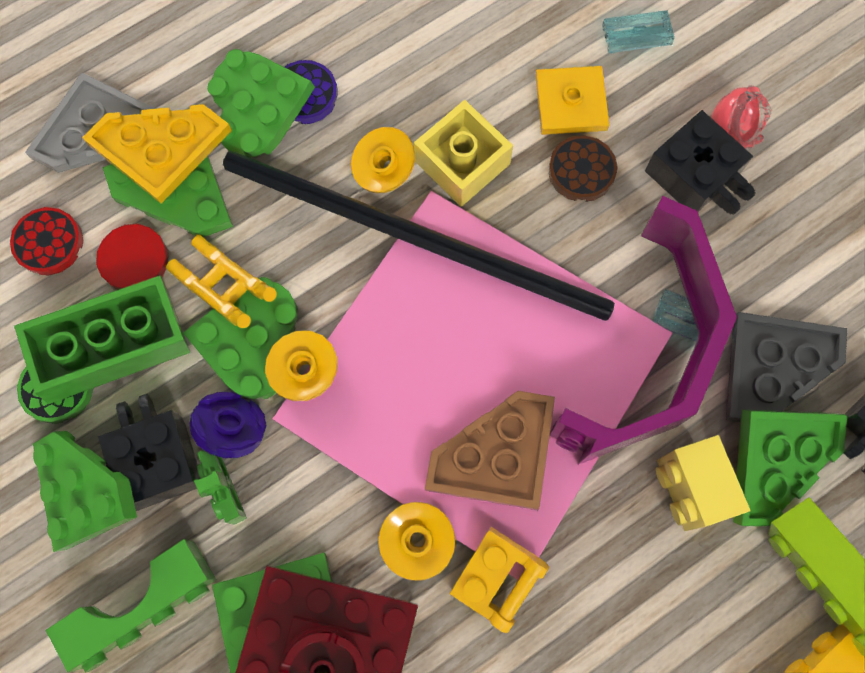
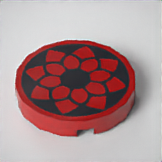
M44 207L32 210L18 221L12 230L10 247L13 257L23 268L39 275L49 276L61 273L74 264L78 258L77 253L79 249H82L84 240L82 229L70 214L59 208Z

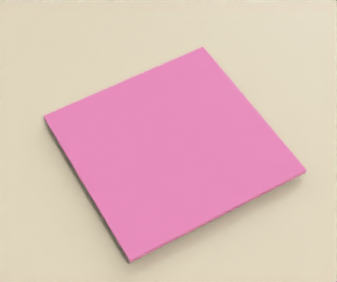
M430 191L410 220L411 222L612 300L615 306L611 317L607 321L601 320L397 239L327 339L333 345L338 357L337 374L332 385L321 396L309 401H291L286 399L272 419L402 505L410 502H424L437 507L450 520L454 529L455 539L474 552L490 527H493L537 557H540L599 457L578 465L584 451L580 449L577 452L568 451L556 444V438L549 436L540 507L537 511L425 491L431 451L446 443L465 427L485 413L493 410L517 391L555 397L550 433L565 408L607 428L616 429L673 333L435 192ZM310 365L303 375L307 374L310 371ZM516 562L509 575L519 580L525 570L524 566Z

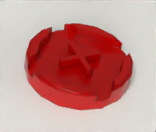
M126 224L112 230L101 241L97 250L96 265L101 277L113 288L119 290L157 276L162 278L168 264L169 252L162 238L150 227L141 224Z

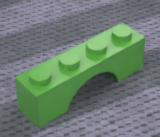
M183 539L150 561L151 580L148 591L140 604L131 612L120 617H114L102 612L95 606L80 607L45 630L67 672L83 669L85 673L92 671L108 660L105 655L116 646L120 650L130 646L142 637L140 630L151 623L156 627L166 622L176 614L173 608L187 600L188 604H191L210 591L207 586L217 579L194 541Z

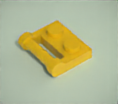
M490 527L449 594L488 619L499 631L509 633L515 623L513 619L538 578H544L549 570V566L541 558L493 527ZM518 562L524 566L525 570L502 607L499 608L491 601L514 564Z

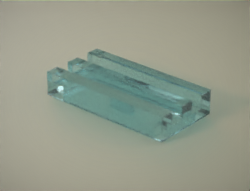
M668 10L606 18L602 24L603 31L606 32L605 40L608 42V53L672 45L675 39ZM663 23V25H660V26H653V27H646V26H645V25H652V24ZM633 27V29L614 32L615 29Z
M665 289L662 292L652 321L673 333L697 342L698 330L662 316L664 312L682 319L684 322L696 325L692 313L667 304L670 303L691 312L687 297Z

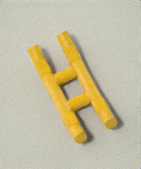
M200 234L192 239L191 245L214 265L201 280L177 259L170 260L166 265V269L187 289L204 300L230 323L240 328L248 327L251 319L249 315L233 304L247 290L255 297L267 302L275 300L277 296L274 288L268 286L257 277L252 276ZM228 274L236 282L220 296L212 288Z

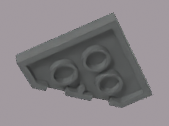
M737 312V319L732 332L726 420L741 422L742 409L783 411L789 405L796 402L818 385L819 382L846 363L847 328Z

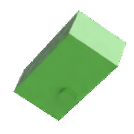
M161 276L14 325L34 392L48 404L191 353L170 294Z

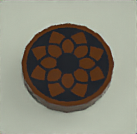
M586 135L570 137L559 143L552 152L549 163L550 182L558 193L569 200L594 201L605 195L613 185L618 169L616 157L609 146L598 138Z

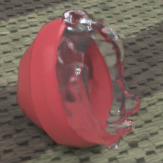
M749 85L748 87L734 89L731 93L724 96L712 112L711 118L745 149L749 150L755 144H759L764 140V136L761 133L770 118L772 110L767 98L763 96L760 89Z

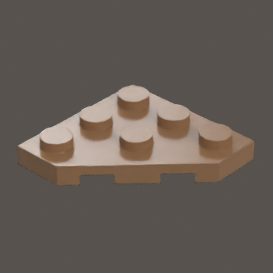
M517 391L493 410L485 413L465 427L446 443L431 451L425 491L538 511L555 397Z

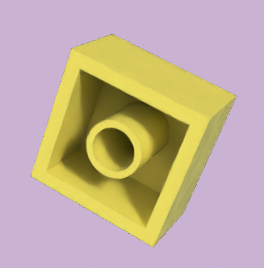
M463 100L414 142L415 162L460 207L510 165L513 145L466 100Z
M719 435L675 449L656 460L659 466L656 467L657 478L664 489L668 488L673 501L670 504L671 513L675 522L683 526L684 531L706 527L751 511Z

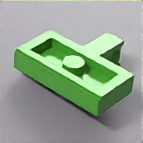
M205 450L197 452L201 464L197 465L200 479H195L194 482L201 498L212 495V508L219 520L224 519L225 523L235 525L246 520V514L223 459L211 455Z

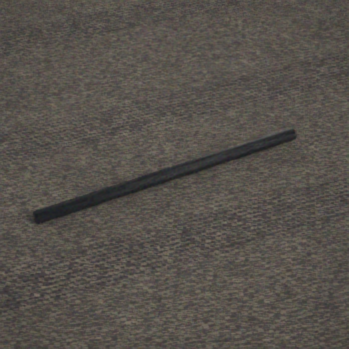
M228 151L223 159V166L229 172L601 320L607 321L614 310L615 303L612 300L237 152Z

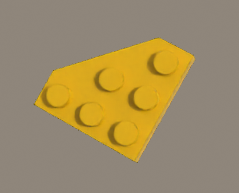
M201 104L190 105V109L171 111L168 107L141 110V114L122 115L121 112L106 113L82 138L87 145L162 204L232 129L229 123L207 106Z

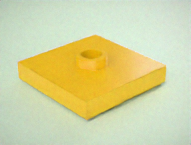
M602 66L536 70L535 79L541 135L608 131L609 117Z

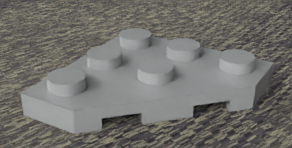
M81 72L25 153L32 160L58 173L106 160L87 145L82 137L106 113L121 112L122 115L141 114V110L155 108Z

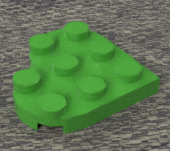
M239 49L229 51L224 61L216 68L207 86V90L212 95L214 102L223 110L220 117L229 123L232 129L221 141L222 145L229 151L237 152L249 158L257 157L264 152L267 155L272 153L282 141L315 86L310 80L259 54L249 51L242 52Z
M261 277L258 279L276 290L277 296L275 300L271 302L261 300L247 290L233 304L249 315L251 322L248 327L240 328L235 326L215 309H212L183 332L222 381L232 391L243 398L268 399L277 394L270 387L265 374L266 358L272 346L281 337L295 331V324L298 319V308L290 292L279 283L272 282L266 277Z

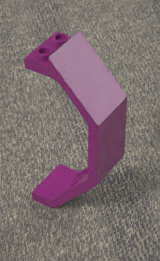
M664 196L661 197L649 218L641 237L666 247L672 253L698 330V339L667 410L623 428L611 429L567 408L564 409L563 414L555 422L550 436L557 439V445L568 451L577 452L578 449L584 451L578 465L674 429L696 415L737 319L698 211Z

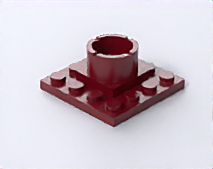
M267 565L235 673H315V668L322 664L329 667L328 673H402L418 604Z

